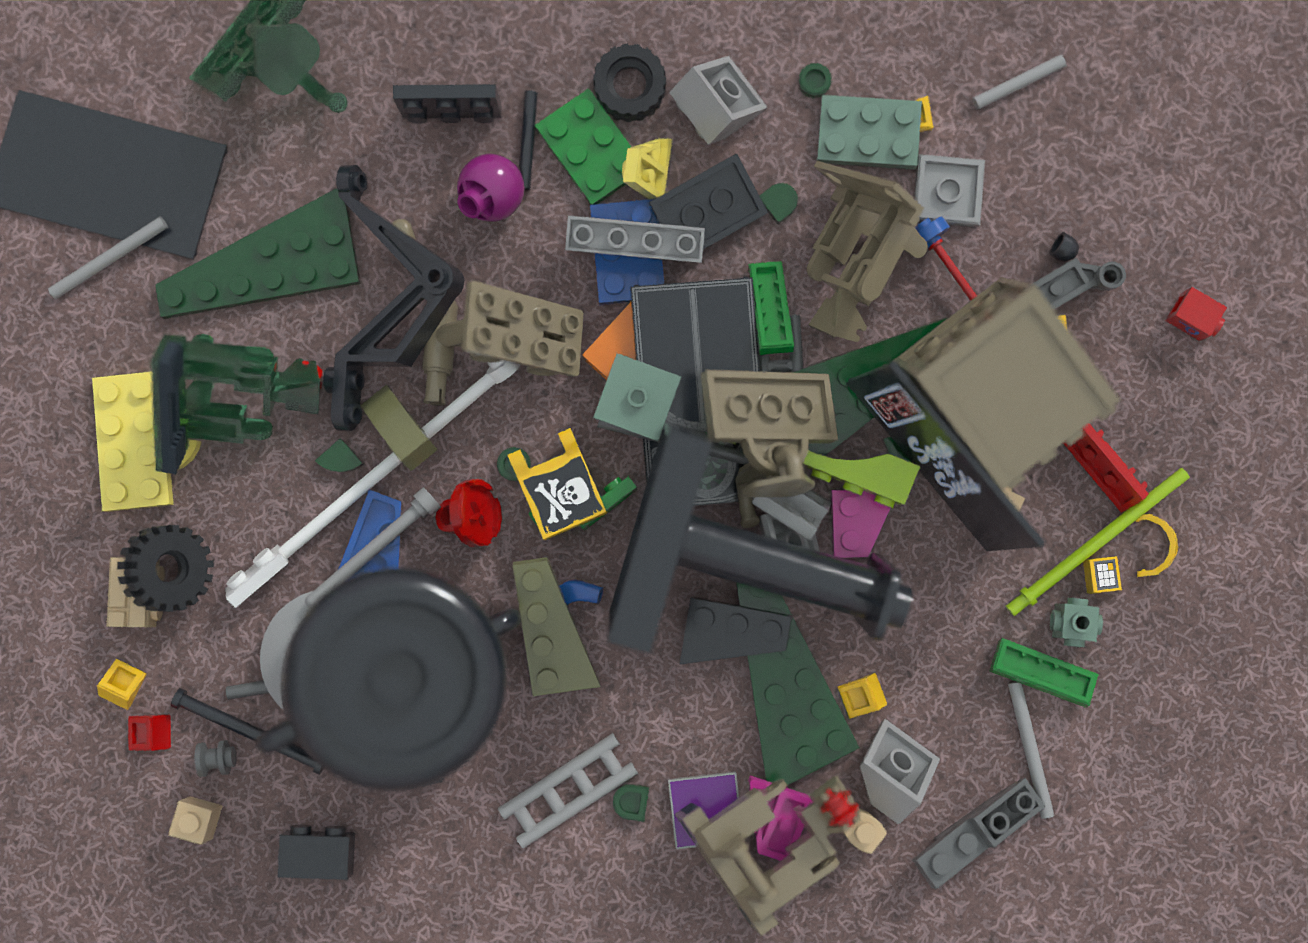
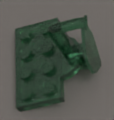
M250 0L189 77L198 87L225 102L238 93L241 83L246 76H256L266 87L278 95H287L299 85L312 98L328 106L333 112H343L348 106V101L344 94L339 92L333 93L327 90L309 73V70L319 58L320 46L318 41L302 25L297 23L288 24L291 19L296 18L301 13L306 0Z

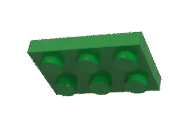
M589 88L535 125V129L590 205L600 203L626 185L623 182L622 165L626 160L627 149L631 148V145Z

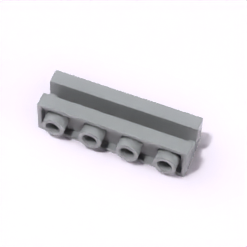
M568 216L565 250L702 263L705 228Z

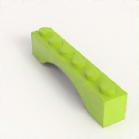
M809 450L802 463L804 467L813 470L811 476L830 483L832 478L844 483L842 487L844 490L860 496L863 491L875 495L874 502L892 509L894 504L905 505L920 468L918 465L891 454H882L862 460H842L822 456Z

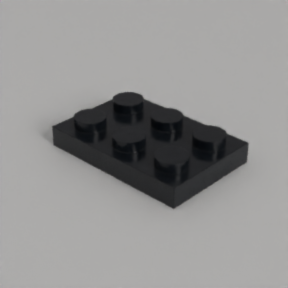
M496 84L393 85V100L402 118L407 119L410 123L422 124L426 123L427 119H441L444 123H458L461 121V118H474V121L478 123H490L494 121V118H502V104Z
M737 153L648 202L659 224L705 228L703 249L768 213Z

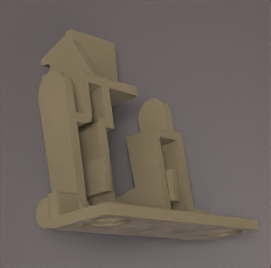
M817 161L814 167L836 186L830 199L838 204L813 246L815 252L807 265V274L815 281H824L836 292L831 299L826 298L808 325L834 338L837 336L858 342L860 337L856 334V331L858 329L866 331L867 326L856 308L857 303L860 302L869 306L873 300L880 296L903 251L915 258H921L926 254L927 242L915 228L924 207L897 182ZM863 234L868 237L858 255L853 254L847 263L860 235ZM836 262L842 265L847 263L840 278L829 275Z

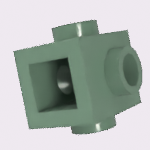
M1067 598V604H1055V608L1050 615V629L1053 630L1052 637L1063 638L1065 646L1085 647V641L1097 642V635L1101 634L1103 628V617L1099 615V607L1088 606L1089 600L1080 598ZM1081 616L1080 629L1076 626V619Z

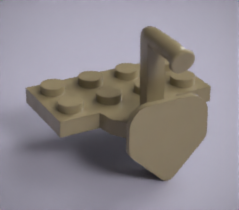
M706 370L701 374L708 437L712 442L741 443L744 456L749 461V463L739 469L736 477V487L742 519L740 525L743 528H751L760 522V518L756 515L755 507L752 503L753 497H791L815 488L814 481L804 475L802 463L808 453V443L831 444L838 440L829 374Z

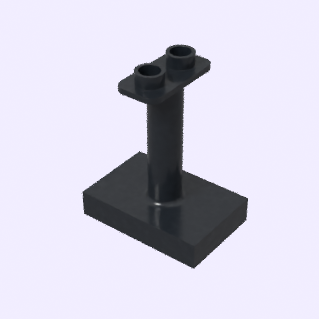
M665 421L608 613V642L650 654L676 566L852 615L871 639L878 641L882 640L887 626L898 629L903 627L910 611L913 590L911 587L900 584L901 572L882 555L872 553L867 565L692 515L713 442L703 431Z

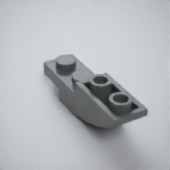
M1022 778L983 802L933 839L935 842L913 858L912 861L930 887L938 889L986 849L995 848L1041 811L1045 805L1027 779Z

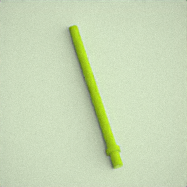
M1179 468L1150 491L1143 501L1122 513L1033 585L1019 590L1020 595L1005 606L1013 616H1016L1028 605L1033 607L1038 603L1036 600L1038 597L1190 478L1189 474L1183 468Z

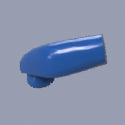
M572 579L560 585L566 605L576 601L599 604L603 596V587L581 580Z

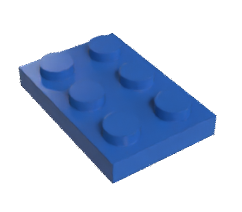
M653 199L590 205L591 218L659 224L648 204ZM595 253L599 305L631 302L630 287L636 284L639 286L664 284L662 259Z

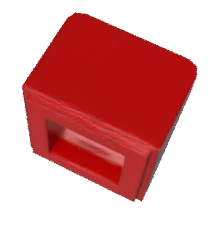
M171 715L128 716L129 750L155 751L170 749Z

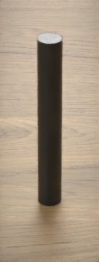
M527 90L524 93L519 170L524 180L525 191H530L538 96V93L532 90Z

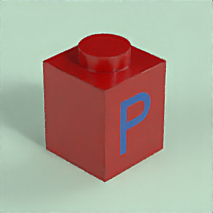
M1191 287L1180 294L1165 321L1201 341L1210 336L1214 337L1220 331L1225 322L1222 316L1227 307Z

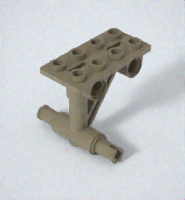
M471 281L467 284L464 319L457 321L458 305H456L457 302L453 301L424 346L422 370L427 374L425 404L445 405L447 376H450L453 371L455 346L462 347L463 351L470 352V359L487 363L508 361L527 366L526 372L533 375L552 376L562 374L575 377L579 375L583 311Z

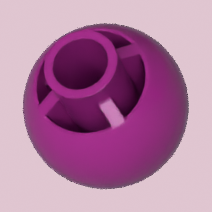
M483 154L471 159L463 167L458 177V207L465 216L482 221L496 222L508 218L519 208L523 200L524 180L520 170L511 160L497 154Z

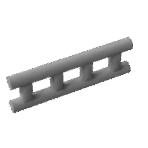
M613 733L498 808L504 820L514 814L525 832L517 836L516 839L523 849L638 774L632 762L622 767L615 757L612 749L620 745ZM601 758L611 775L593 786L583 768ZM572 777L582 794L565 805L554 787ZM543 795L553 813L536 824L525 806Z

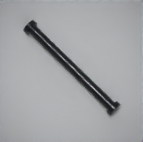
M182 688L177 690L171 701V707L177 710L181 707L255 742L258 736L265 732V730L187 695V691ZM293 743L276 751L313 768V773L318 775L324 769L303 748Z

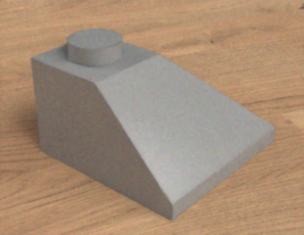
M886 719L881 722L860 768L870 804L899 825L921 804L940 758Z

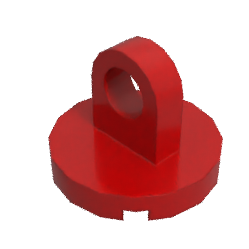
M482 479L464 480L456 485L451 498L443 501L440 504L441 508L436 512L435 518L438 528L444 532L456 534L460 541L469 547H481L491 544L492 538L497 537L500 532L502 522L501 505L498 498H494L490 492L494 491L491 485Z

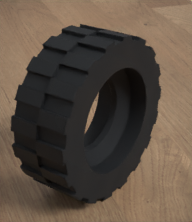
M628 43L622 44L620 47L615 46L607 54L604 53L601 56L600 62L595 66V74H593L594 94L607 114L613 116V119L618 121L621 119L625 120V122L644 120L646 116L650 117L654 114L656 108L659 109L662 99L665 97L666 77L664 66L661 65L659 57L655 56L652 50L647 47L645 49L641 45H628ZM635 68L644 75L646 88L637 98L626 99L615 91L613 81L616 74L622 69Z

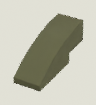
M387 384L360 405L395 455L410 471L414 470L438 450Z

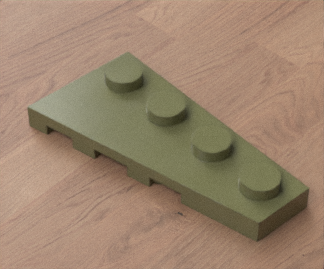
M548 558L513 562L533 696L600 687L597 673L591 664L586 647L583 645L577 631L575 621L569 612L564 595Z

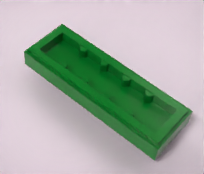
M782 261L749 264V278L752 277L759 354L793 352L794 342Z
M1004 638L998 641L990 668L992 673L1085 708L1090 706L1098 678L1097 673Z

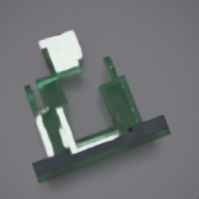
M164 334L151 359L156 471L177 474L186 450L189 448V438L243 444L245 439L265 440L272 436L273 425L269 421L247 418V405L211 402L214 383L234 385V391L263 394V416L271 415L275 402L285 403V409L318 414L320 390L322 389V382L320 381L322 369L316 365L314 360L308 362L298 358L284 372H278V357H274L273 352L268 348L214 343L213 337L207 334L196 335L192 341H187L186 336ZM186 380H193L186 389Z

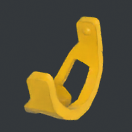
M1144 514L1135 522L1149 520L1160 525L1168 536L1170 547L1169 554L1161 565L1153 570L1146 571L1142 569L1137 571V577L1159 575L1172 564L1178 552L1177 535L1172 527L1163 519L1153 516V514Z

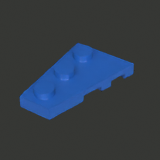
M372 490L368 491L339 569L401 516V501ZM400 535L351 577L377 569L399 568Z

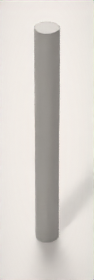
M162 217L153 220L49 287V293L54 299L60 298L167 229L166 222Z
M1019 682L1009 683V692L1033 788L1045 805L1039 811L1040 817L1042 819L1054 816V811L1023 687Z

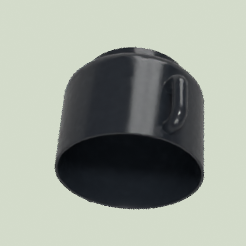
M384 568L364 572L346 579L323 594L310 607L295 629L286 648L281 669L280 690L287 720L258 736L256 739L258 751L262 754H271L298 741L318 764L333 775L359 787L391 792L419 789L449 777L471 761L482 749L498 722L505 699L507 684L505 655L499 637L519 626L521 622L520 613L516 609L509 608L488 617L482 607L459 586L433 573L417 569Z

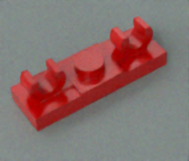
M1089 423L1081 429L1084 433L1082 437L1070 446L1066 441L1063 443L1121 513L1143 501L1149 495L1145 490L1148 485L1146 481L1140 484L1133 475L1136 472L1135 468L1128 469L1127 465L1111 446L1102 439L1104 434L1102 429L1096 432Z

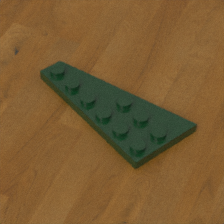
M337 188L155 284L160 317L168 319L361 284L348 206L338 196Z

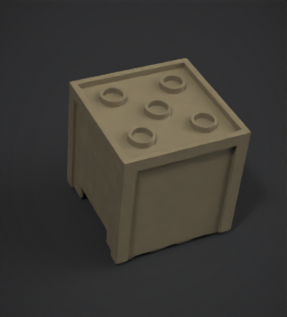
M1000 277L893 360L1002 490L1007 486L1010 490L1025 480L1022 475L1037 462L1045 465L1058 455L1054 449L1065 441L1070 446L1084 435L1081 431L1082 428L1097 417L1103 421L1117 410L1114 405L1121 401L1036 285Z

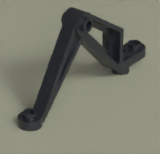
M342 165L336 175L338 196L415 278L409 286L335 354L334 367H328L324 372V388L327 393L332 394V424L338 431H353L362 420V408L360 406L361 390L365 384L363 366L412 367L453 301L462 292L465 280L463 273L458 268L361 202L360 197L367 188L365 173L362 172L358 165ZM425 299L427 301L426 306L395 349H377V345Z

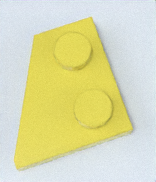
M658 138L628 148L626 160L622 165L623 182L647 199H655L664 194L672 139Z

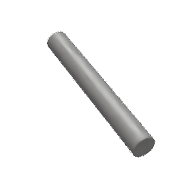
M1058 55L973 97L972 101L976 109L979 110L1066 67V61L1062 55Z

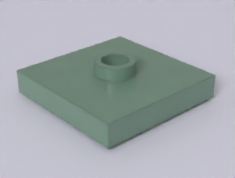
M617 353L593 418L658 441L681 376Z

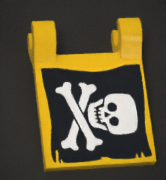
M571 428L558 433L565 453L537 466L528 468L521 450L508 454V458L543 540H547L607 514Z

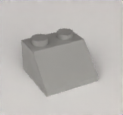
M729 56L692 67L669 92L676 101L677 107L686 114L695 126L698 135L708 145L726 139L768 108Z

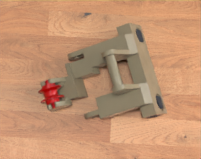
M837 775L808 795L812 800L811 804L805 808L798 805L793 809L808 832L787 846L785 850L789 855L763 874L748 853L749 846L745 838L776 818L767 802L787 787L784 779L773 782L762 791L756 788L751 789L710 819L706 817L700 807L692 802L675 814L750 927L761 936L779 924L773 916V912L825 877L839 865L836 856H832L836 851L826 837L829 834L846 832L854 824L860 822L861 810L859 809V804L855 803L850 795V791L845 788ZM733 859H735L738 862V864L740 865V867L742 868V870L744 871V873L746 874L751 883L748 882V880L746 879V877L744 876V874L742 873V871Z

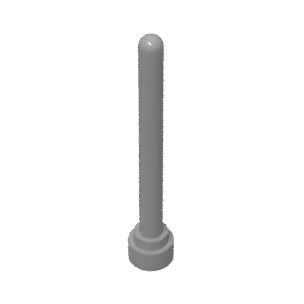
M424 487L413 495L415 499L411 502L412 506L306 597V606L310 608L323 594L354 575L420 516L423 518L428 514L432 516L441 506Z

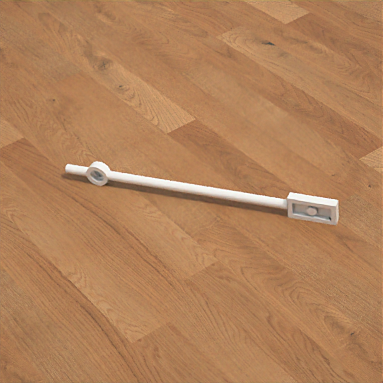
M508 361L488 363L490 367L487 373L423 426L424 433L429 439L494 384L503 382L515 373L520 364ZM392 452L281 547L277 544L271 550L269 548L262 550L254 558V564L245 572L242 570L236 572L226 583V599L236 608L285 567L291 555L402 463L395 453Z

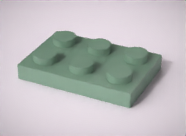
M822 95L817 161L827 164L916 170L922 101Z

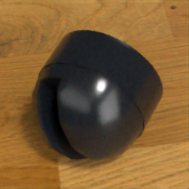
M1062 232L1055 239L1049 254L1060 261L1072 260L1079 252L1078 241L1069 234Z

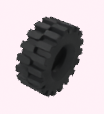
M163 525L145 528L138 532L140 535L132 536L127 541L130 547L122 548L119 554L125 556L124 562H117V569H124V576L118 577L119 584L127 585L128 588L123 591L126 597H134L135 600L132 603L138 607H146L145 610L159 612L181 611L187 609L186 605H195L200 600L196 596L205 595L208 591V588L203 586L204 582H212L213 575L207 574V568L214 567L213 560H206L205 555L210 554L211 551L209 546L201 547L200 543L204 539L200 535H191L193 530L187 527L179 528L180 525ZM164 555L173 556L178 563L177 576L170 582L162 581L156 573L157 561Z

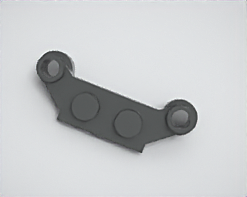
M1076 257L1032 284L1036 285L1053 310L1090 288L1102 291H1111L1118 288L1124 283L1126 272L1124 267L1117 262L1112 261L1102 266L1080 263ZM1104 275L1109 277L1110 282L1104 279Z

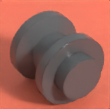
M220 740L217 748L208 749L205 742L197 743L195 747V768L199 777H207L210 769H219L222 775H228L231 767L236 766L237 756L235 747L230 746L227 740Z

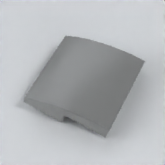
M813 490L791 497H755L752 501L754 505L808 540L812 539L831 506L830 501Z

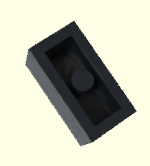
M292 825L290 826V831L287 830L279 835L277 878L348 880L353 875L355 833L346 832V827L326 826L325 832L311 831L312 826Z

